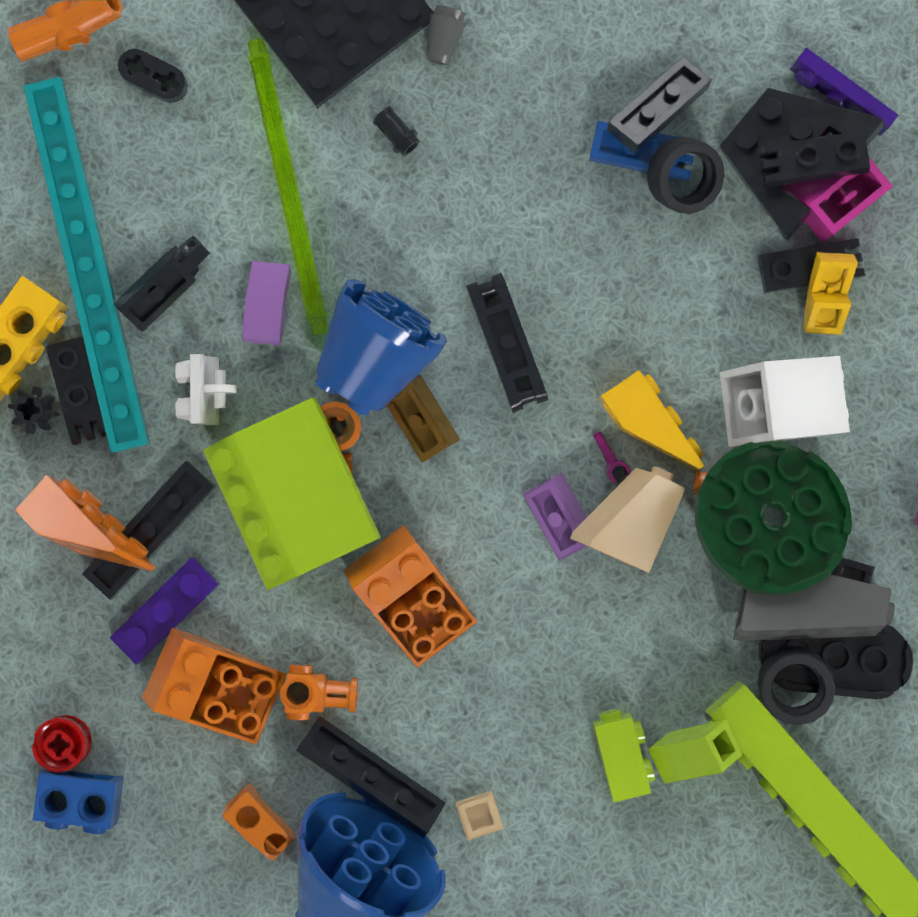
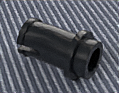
M391 106L383 109L374 118L373 124L394 145L393 151L395 153L400 152L403 156H406L419 145L418 132L415 129L410 130Z

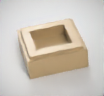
M492 790L455 803L467 841L504 829Z

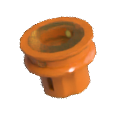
M337 401L325 403L321 406V409L330 427L332 426L331 420L333 418H337L340 422H346L347 427L343 429L344 435L341 437H337L333 433L340 450L345 451L352 447L360 437V418L346 403Z

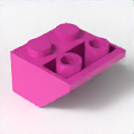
M870 158L869 173L787 184L781 188V190L810 209V215L804 222L822 243L893 187Z

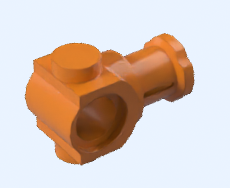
M290 664L287 680L280 690V698L285 706L284 713H286V719L309 720L310 712L323 713L325 707L347 708L350 713H356L358 678H352L350 682L327 680L326 674L312 672L313 665ZM301 682L309 689L307 700L300 702L292 698L290 694L292 683Z

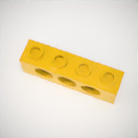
M21 276L0 305V350L3 347L9 346L12 352L9 362L4 365L0 364V402L6 394L10 396L18 389L23 379L20 376L21 372L28 363L32 365L41 357L45 346L42 345L50 332L54 334L59 331L67 319V315L64 312L68 306L24 276ZM32 315L34 319L32 330L22 334L20 330L22 319Z

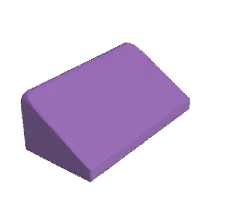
M563 473L523 494L558 560L587 547L570 539L572 532L587 517Z

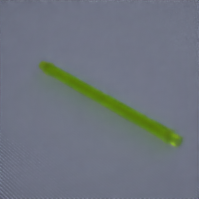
M254 39L247 43L250 54L248 62L252 69L305 307L306 322L310 323L312 336H319L328 332L326 321L328 312H326L270 64L271 57L266 52L264 40Z

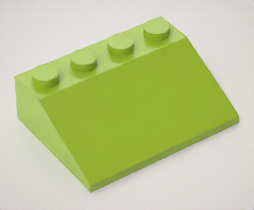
M316 397L242 429L203 449L267 591L381 538Z

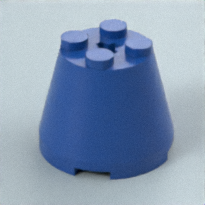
M349 279L340 291L317 366L318 378L315 383L322 390L330 394L338 393L349 400L348 406L357 413L368 415L370 410H382L431 364L446 345L447 338L441 333H438L436 336L430 330V323L432 321L403 300L385 290L383 293L375 290L369 292L364 290L366 284L363 281Z

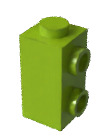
M612 709L599 713L600 720L593 721L592 725L612 801L615 803L651 794L649 782L655 781V776L650 759H643L639 744L646 743L640 720L633 722L632 716L629 713L622 714L621 709Z
M726 719L668 732L648 749L664 784L723 773L743 755Z

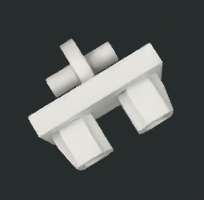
M190 354V360L179 362L175 365V378L177 382L190 384V398H178L175 403L176 417L189 420L191 424L219 425V409H226V395L236 394L237 385L226 384V370H219V357Z

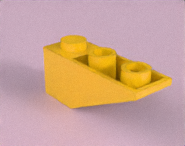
M638 370L598 398L618 429L693 470H698L705 466L700 460L704 456L701 448L692 437L685 438L679 429V426L682 425L680 417L670 405L666 408L657 396L661 391L649 374L643 376L640 370Z

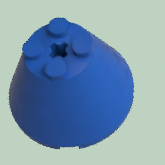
M346 792L322 796L308 807L301 819L298 832V910L295 913V917H423L437 905L445 889L446 876L445 870H439L434 858L438 851L427 835L424 838L420 837L365 798L363 801L345 798Z

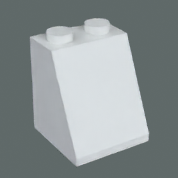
M840 356L764 361L720 372L729 447L740 446L752 441L753 443L785 441L850 432L849 413L846 407L843 383L844 374Z

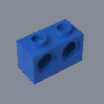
M44 770L38 775L33 821L45 822L44 826L50 829H67L68 825L83 826V832L104 834L106 829L110 830L118 823L124 777L71 770L59 773ZM54 791H60L66 796V808H59L54 804L52 800ZM92 795L99 796L104 800L106 805L104 813H98L92 809L90 805Z

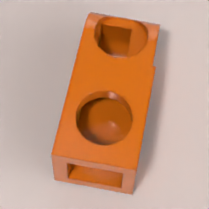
M249 783L225 806L222 817L254 848L256 847L265 857L274 861L296 839V835Z

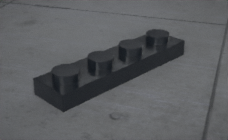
M185 461L125 526L126 528L122 533L128 539L133 537L143 544L149 551L145 557L150 560L216 486L189 461ZM96 558L82 575L109 600H112L140 569Z
M321 716L318 717L296 749L297 752L422 838L429 833L446 802Z

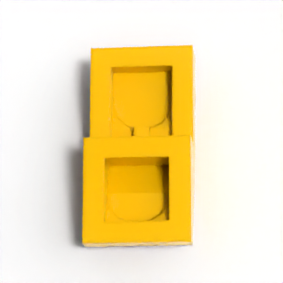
M817 252L806 298L803 323L805 333L842 334L852 304L848 297V292L858 265L854 254Z

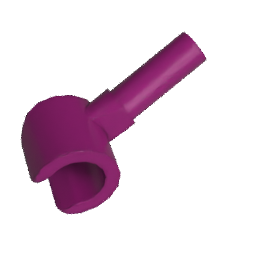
M602 432L593 435L607 463L605 473L608 479L617 483L612 475V470L618 465L623 466L624 472L628 476L631 473L630 467L625 462L617 460Z

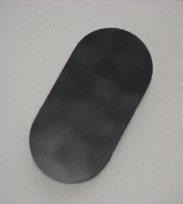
M888 625L876 636L762 640L759 643V660L761 665H763L768 656L777 650L791 646L808 648L818 654L833 675L836 688L835 695L865 699L887 698L906 684L913 670V653L908 642L905 641L904 637L895 628ZM793 664L786 666L774 678V682L785 689L818 693V677L806 665Z

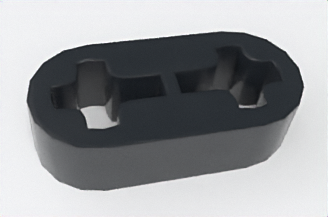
M129 49L119 58L118 71L122 78L131 86L167 103L178 102L186 95L188 89L187 80L177 67L139 49ZM141 59L142 66L150 73L147 76L136 72L134 76H131L132 72L128 68V64L130 62L136 64ZM159 76L165 80H170L172 76H175V81L179 86L176 90L170 88L167 93H164L165 88L156 79Z

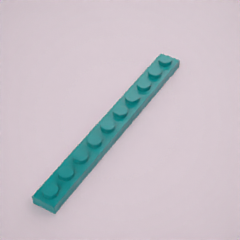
M61 77L24 85V92L110 452L115 454L151 445L120 313L113 305L116 301V296L64 81Z

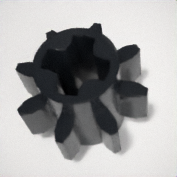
M37 386L33 387L31 395H28L25 391L17 390L19 399L15 404H8V408L14 410L16 416L11 421L12 425L18 426L26 423L25 432L28 434H34L36 426L46 431L51 430L48 421L51 416L58 417L60 415L58 412L52 411L50 405L56 400V397L47 395L41 398L42 388ZM28 406L40 407L39 414H28Z

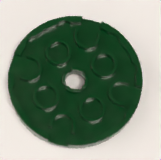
M782 440L753 443L752 441L726 453L704 477L695 503V525L698 538L711 563L721 574L736 585L765 595L796 593L813 586L827 577L844 556L842 554L852 528V515L848 496L832 468L811 451L806 452ZM772 507L781 513L782 523L779 527L771 526L763 521L766 508Z

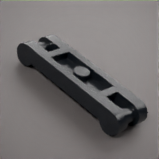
M502 273L491 276V281L480 285L477 282L466 285L512 413L523 410V405L534 401L539 404L547 401V392ZM497 295L500 304L487 308L484 299ZM527 376L531 387L517 391L514 381Z

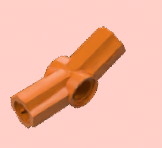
M66 0L57 2L46 9L45 15L8 28V36L12 47L22 62L56 49L69 51L72 50V45L81 42L83 45L88 44L91 40V33L120 18L123 7L120 0Z

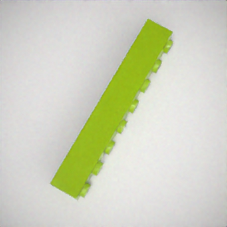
M740 681L735 683L705 710L706 714L711 718L708 723L727 720L743 753L737 760L747 771L751 767L757 770L763 777L757 783L773 800L779 796L788 807L783 812L798 829L804 825L814 835L809 842L825 859L831 855L837 861L839 866L835 869V872L850 888L855 884L859 886L865 893L860 900L875 917H878L881 913L885 917H918L917 879L748 687Z

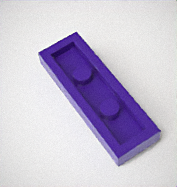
M807 47L790 68L795 73L794 77L800 85L807 89L816 88L826 96V103L883 119V128L878 133L880 136L891 127L899 116Z
M191 557L110 639L135 665L139 664L169 635L171 628H176L220 583L195 557Z

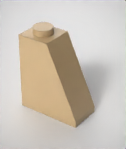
M653 466L651 472L635 468L572 532L570 539L649 573L686 488L672 482L674 475Z

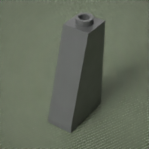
M831 574L805 590L787 595H765L742 588L733 640L762 641L876 636L886 625L889 626L894 616L895 605L890 602L891 589Z

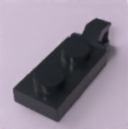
M194 236L190 237L179 248L174 246L170 251H167L113 305L141 332L145 331L197 281L194 278L199 271L197 266L210 252Z

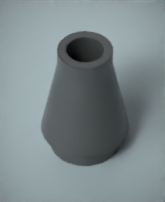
M436 5L434 14H430L428 61L449 65L453 51L466 26V23L463 22L465 17L463 11Z

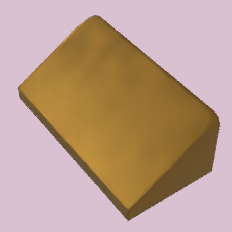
M422 376L416 377L387 404V407L422 463L460 440Z

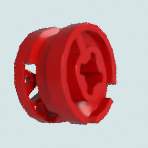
M61 715L46 721L38 727L34 734L33 745L31 746L33 756L40 766L48 771L59 773L69 771L86 759L91 750L92 737L84 721L76 716ZM85 728L88 731L89 736H86V733L84 731Z

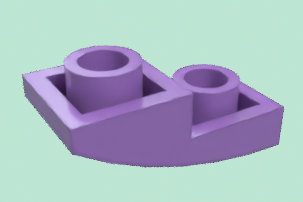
M252 261L244 309L243 342L281 345L287 317L285 303L292 274L290 264Z

